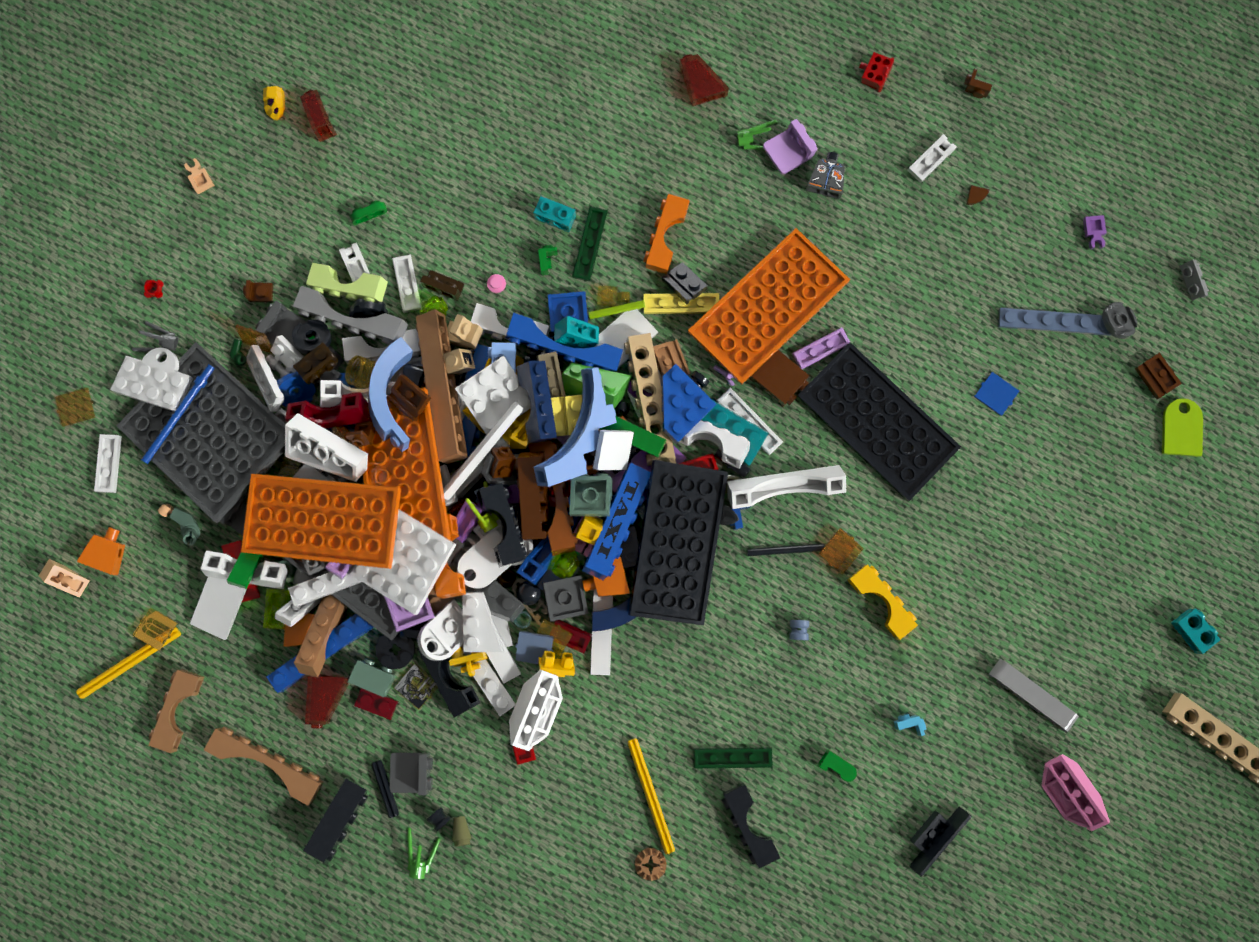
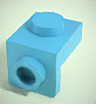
M909 714L898 716L897 721H893L897 730L915 726L918 736L925 735L926 725L923 718L920 719V716L910 717Z

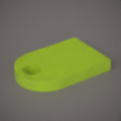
M1177 399L1169 403L1163 412L1162 454L1201 457L1203 451L1202 410L1192 400ZM1181 403L1187 406V413L1180 412L1179 405Z

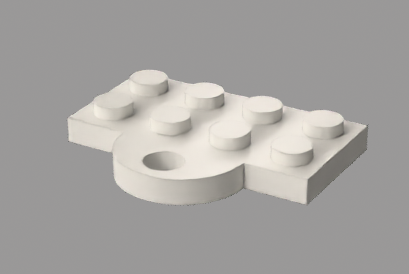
M155 348L149 351L142 360L126 356L110 390L175 412L185 398L193 378L178 372L179 361L174 353L166 348ZM167 354L166 360L160 362V358Z

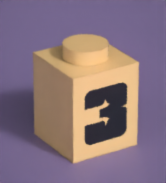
M459 348L443 354L447 373L460 375L475 369L471 350Z

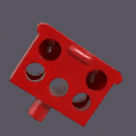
M874 52L868 64L863 62L860 64L859 68L865 70L861 83L876 89L877 92H881L893 67L894 58H888Z

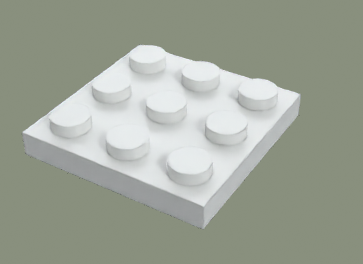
M504 356L455 388L486 435L514 402L523 408L519 416L531 408L527 391L519 386L518 376Z

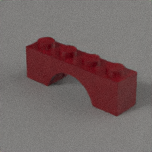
M361 392L342 395L341 402L333 407H318L307 401L289 403L285 420L289 422L298 413L323 428L367 422L369 416L368 402Z

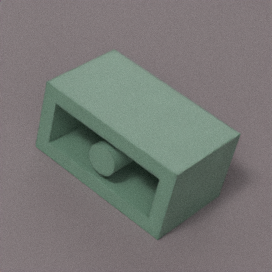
M367 658L357 660L348 682L381 697H387L396 676L392 673L393 669L383 665L381 668L374 666L375 662Z

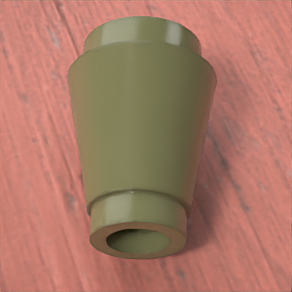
M465 816L453 818L452 842H454L455 847L470 845L472 837Z

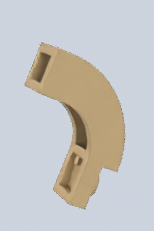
M459 314L456 315L454 321L450 320L447 327L449 342L466 349H476L483 333V329L479 325L473 324Z

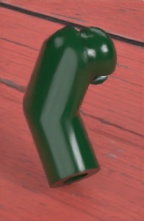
M233 339L230 357L236 365L243 366L246 363V357L241 351L243 341Z

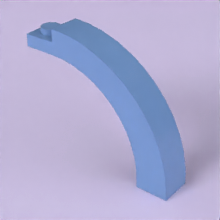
M402 337L389 345L378 358L371 374L368 392L369 413L377 433L383 442L390 438L393 446L398 447L401 452L408 449L410 439L390 413L386 399V389L397 370L411 361L413 350Z

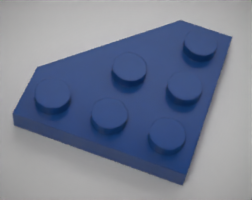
M675 364L661 378L663 395L662 428L663 432L677 444L716 406V403Z

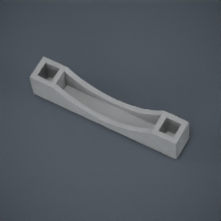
M304 286L300 287L293 307L298 310V314L309 318L310 315L315 317V320H320L324 323L326 321L331 322L332 326L339 329L346 327L348 331L354 334L364 333L365 337L372 340L376 338L382 339L381 342L387 345H391L400 337L403 338L408 324L403 319L386 313L370 318L344 316L333 310L320 292Z

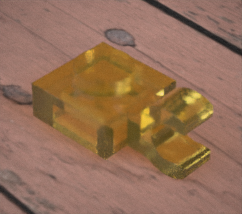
M599 285L597 305L614 307L616 306V301L630 303V292H617V287Z

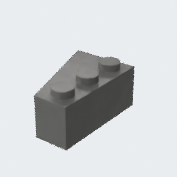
M475 572L467 579L468 581L475 579ZM495 580L488 586L479 589L465 585L466 592H484L491 615L513 623L525 609L521 601ZM462 595L453 597L456 602L462 604Z

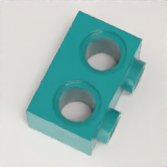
M540 196L534 210V218L569 233L576 218V209Z
M566 316L555 324L554 341L572 348L595 347L599 344V327Z
M1196 608L1186 610L1171 622L1195 654H1204L1221 640L1217 636V630L1206 622L1205 615ZM1189 618L1193 620L1192 627L1188 624ZM1202 633L1206 637L1204 643L1201 641L1200 638Z

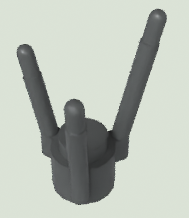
M145 321L146 325L163 334L159 336L142 330L138 331L139 334L158 339L159 345L162 348L170 351L176 350L179 338L175 336V333L168 332L148 321ZM139 347L132 348V351L149 352L155 348Z

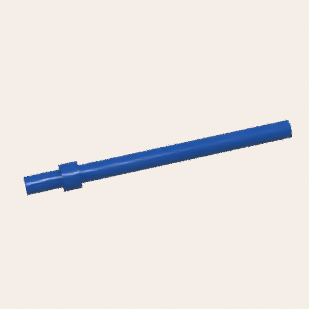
M208 364L200 377H196L193 387L141 459L143 462L148 464L197 393L208 383L207 379L214 371V367Z

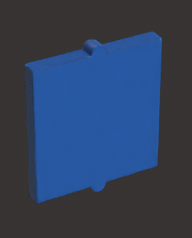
M991 372L986 381L981 383V388L974 397L1002 416L1009 405L1013 404L1012 401L1019 393V390L994 372Z

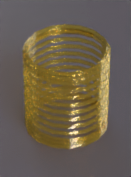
M358 355L354 356L349 361L345 372L348 385L363 389L369 388V379L377 361Z

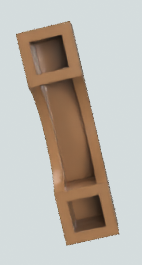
M327 595L322 598L294 661L301 674L319 677L326 660L325 651L330 633L335 626L342 623L347 611L346 605L333 595Z
M178 669L172 674L170 679L172 684L169 691L164 695L163 702L165 703L162 710H159L156 716L157 724L150 732L148 746L168 753L177 752L183 732L175 722L176 708L183 699L198 695L204 676L184 669Z

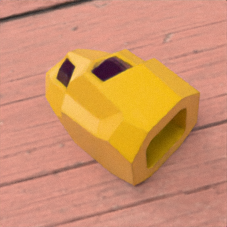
M277 86L263 88L265 112L271 119L277 121L283 116L285 111V93L282 88Z

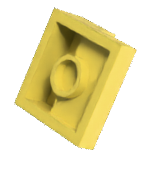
M582 395L552 397L551 402L557 436L571 435L580 415Z

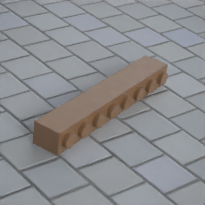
M432 310L416 316V330L419 336L418 345L422 355L421 364L425 375L424 383L426 389H428V395L431 397L429 402L438 460L450 464L468 458L458 393L455 390L457 387L455 374L447 373L443 354L451 352L446 317L443 313Z

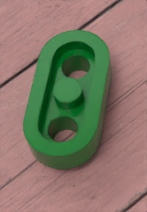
M377 200L371 202L365 208L354 209L350 219L353 225H358L383 215L388 210L384 202Z

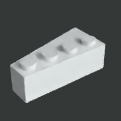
M297 413L285 425V457L355 482L367 470L368 453Z

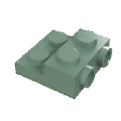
M603 473L596 474V476L584 474L571 479L570 516L610 517V503L612 499L611 476Z

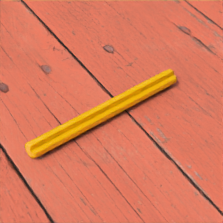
M174 627L173 630L169 629L161 635L167 639L159 636L156 640L163 643L162 648L178 638L181 632L177 627ZM146 644L77 689L78 697L80 699L86 698L158 651V649Z
M629 740L628 746L665 854H670L675 851L638 740Z

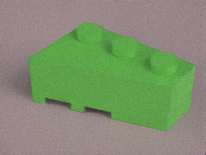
M571 363L562 374L565 393L571 396L583 395L581 370L594 367ZM599 369L606 404H613L615 409L627 393L631 375Z

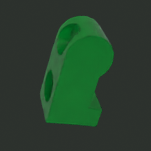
M828 749L817 764L824 771L831 768L846 782L853 781L857 776L856 768Z

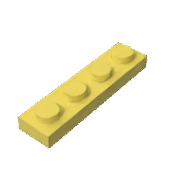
M702 293L694 300H690L688 304L684 303L676 294H644V314H706L719 301V293Z

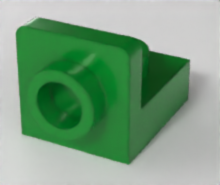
M546 245L542 249H538L541 276L549 275L548 269H552L551 258H547V256L558 255L557 247L552 245Z

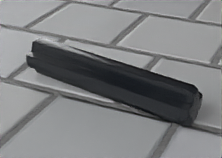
M382 760L371 763V767L388 818L396 817L399 815L393 793L390 791V783Z

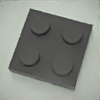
M581 575L542 583L550 622L588 614Z

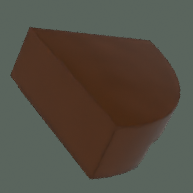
M971 185L966 205H974L981 202L988 195L990 189Z

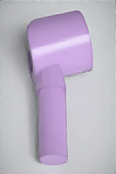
M716 365L713 369L722 374L729 385H735L731 380L734 377L729 372Z

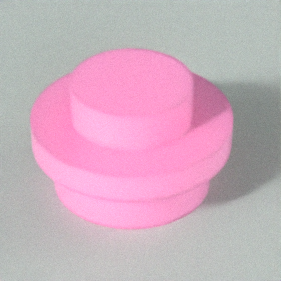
M499 274L490 276L487 281L488 289L493 293L502 292L506 287L504 277Z

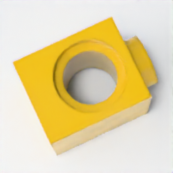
M584 516L577 529L576 538L594 545L602 531L603 520L595 516Z

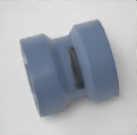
M790 620L792 630L789 634V640H809V634L807 633L809 621Z

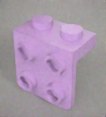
M797 119L789 124L786 131L763 144V149L781 174H786L812 159L817 151L815 141L808 136L804 125L800 124Z

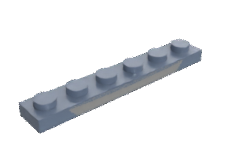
M1012 308L999 309V328L1112 335L1104 326L1102 315Z

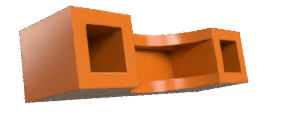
M668 194L667 199L662 200L660 210H663L661 217L657 216L654 226L657 228L656 234L652 233L649 244L652 246L650 252L646 251L643 261L646 262L647 269L668 274L673 252L666 246L664 234L672 225L684 223L690 200Z
M447 514L450 541H453L459 537L457 517ZM448 563L445 564L433 586L436 596L445 599L466 595L464 575L454 572Z

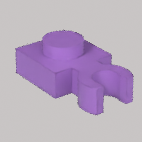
M1104 215L1085 217L1083 219L1085 237H1091L1089 248H1095V242H1098L1100 249L1105 247V240L1101 236L1106 234Z

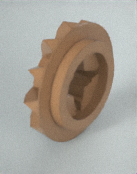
M647 848L637 855L635 869L642 879L653 881L659 879L665 873L666 859L659 850ZM650 856H652L653 863L660 864L653 867L652 873H650L647 866L642 865L649 862Z

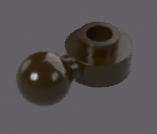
M506 569L496 578V582L504 588L511 587L515 582L516 574L512 570Z

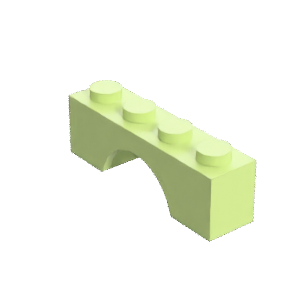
M312 263L306 282L309 287L321 294L327 292L329 295L340 298V295L352 301L364 299L370 302L383 301L388 283L381 276L363 273L356 281L349 284H341L338 280L337 272L333 268L317 263Z

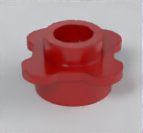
M147 280L144 285V296L146 298H161L163 296L162 287L164 283L161 280Z

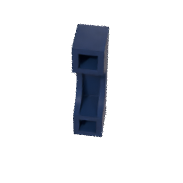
M528 361L517 366L519 386L525 388L531 403L530 416L525 424L528 443H542L557 438L545 361Z

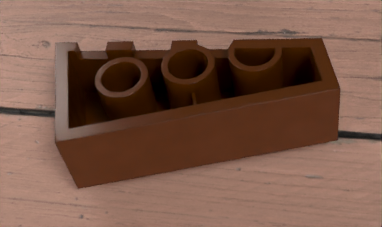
M544 451L522 452L515 461V469L518 471L519 476L517 478V487L520 492L519 505L521 508L522 540L546 539L552 525L548 487L537 485L534 466L545 462Z

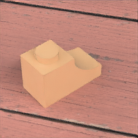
M51 559L47 561L39 574L43 582L79 598L90 581L86 577Z

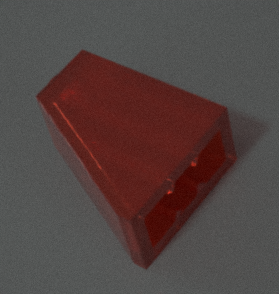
M689 54L680 59L679 67L692 107L728 96V86L698 54Z
M318 90L305 92L304 95L300 96L312 130L319 141L322 142L336 136L337 133Z
M308 676L305 724H310L311 728H323V725L329 724L349 685V677Z

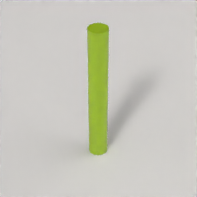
M641 300L589 312L590 319L645 308V302Z

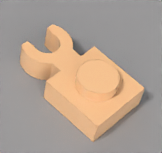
M194 158V167L190 168L187 163L184 166L188 172L192 173L187 177L196 193L200 194L215 185L206 169H201L200 163Z

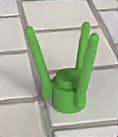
M777 120L737 131L738 145L743 146L744 150H764L763 146L750 145L753 142V135L770 131L771 127L768 126L776 124Z
M408 828L407 869L410 870L409 877L424 879L425 873H429L430 865L441 838H437L425 864L424 860H420L421 845L418 846L416 859L413 860L411 828Z

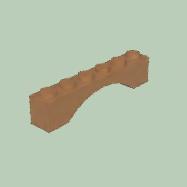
M223 726V728H216L204 751L219 759L244 757L264 763L281 777L291 797L306 805L313 803L323 784V781L319 780V775L313 772L308 774L302 771L303 767L296 763L290 765L285 762L286 758L279 754L271 755L267 752L268 749L258 744L257 747L250 743L251 740L245 736L240 735V737L233 735L234 731L228 727Z

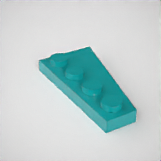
M714 401L716 406L702 420L710 422L715 427L727 429L731 434L743 436L750 441L749 452L744 459V462L750 466L769 432Z

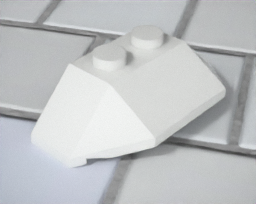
M539 670L524 683L509 720L510 744L512 746L529 751L534 745L549 735L563 699L558 676Z

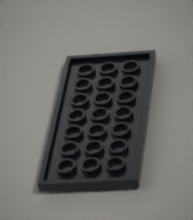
M851 342L797 396L907 502L961 448L949 434Z
M659 460L652 461L628 615L704 625L728 472Z

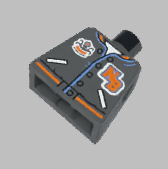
M828 152L826 160H818L806 191L837 199L841 198L844 186L845 165L837 163L839 156L837 153Z

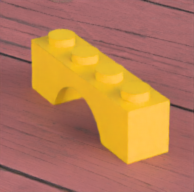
M868 564L864 565L847 581L859 595L872 593L884 600L888 608V617L884 625L896 640H901L918 626L915 622L917 619L910 611L907 612L903 608L904 603L898 596H893L886 581L882 582L879 579L878 571L872 565L870 567Z

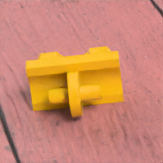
M459 647L452 654V659L449 660L450 666L454 667L466 665L460 668L461 673L468 672L469 676L472 677L475 676V670L481 669L480 663H473L488 659V655L486 652H471V655L465 656L463 647Z
M544 651L543 656L538 659L539 670L558 677H565V675L574 676L575 674L572 653L564 652L561 659H556L554 652Z

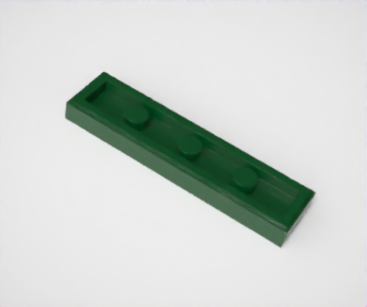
M589 207L572 278L591 282L608 210Z
M772 747L693 748L694 769L773 768Z

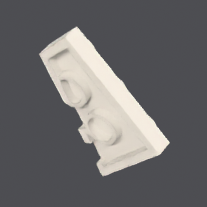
M466 592V595H462L464 652H503L504 649L499 641L497 629L493 624L484 592Z

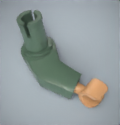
M170 504L161 505L158 513L164 517L171 514L170 518L180 525L184 544L187 545L190 542L189 546L193 545L200 536V529L193 515L178 507L173 508Z

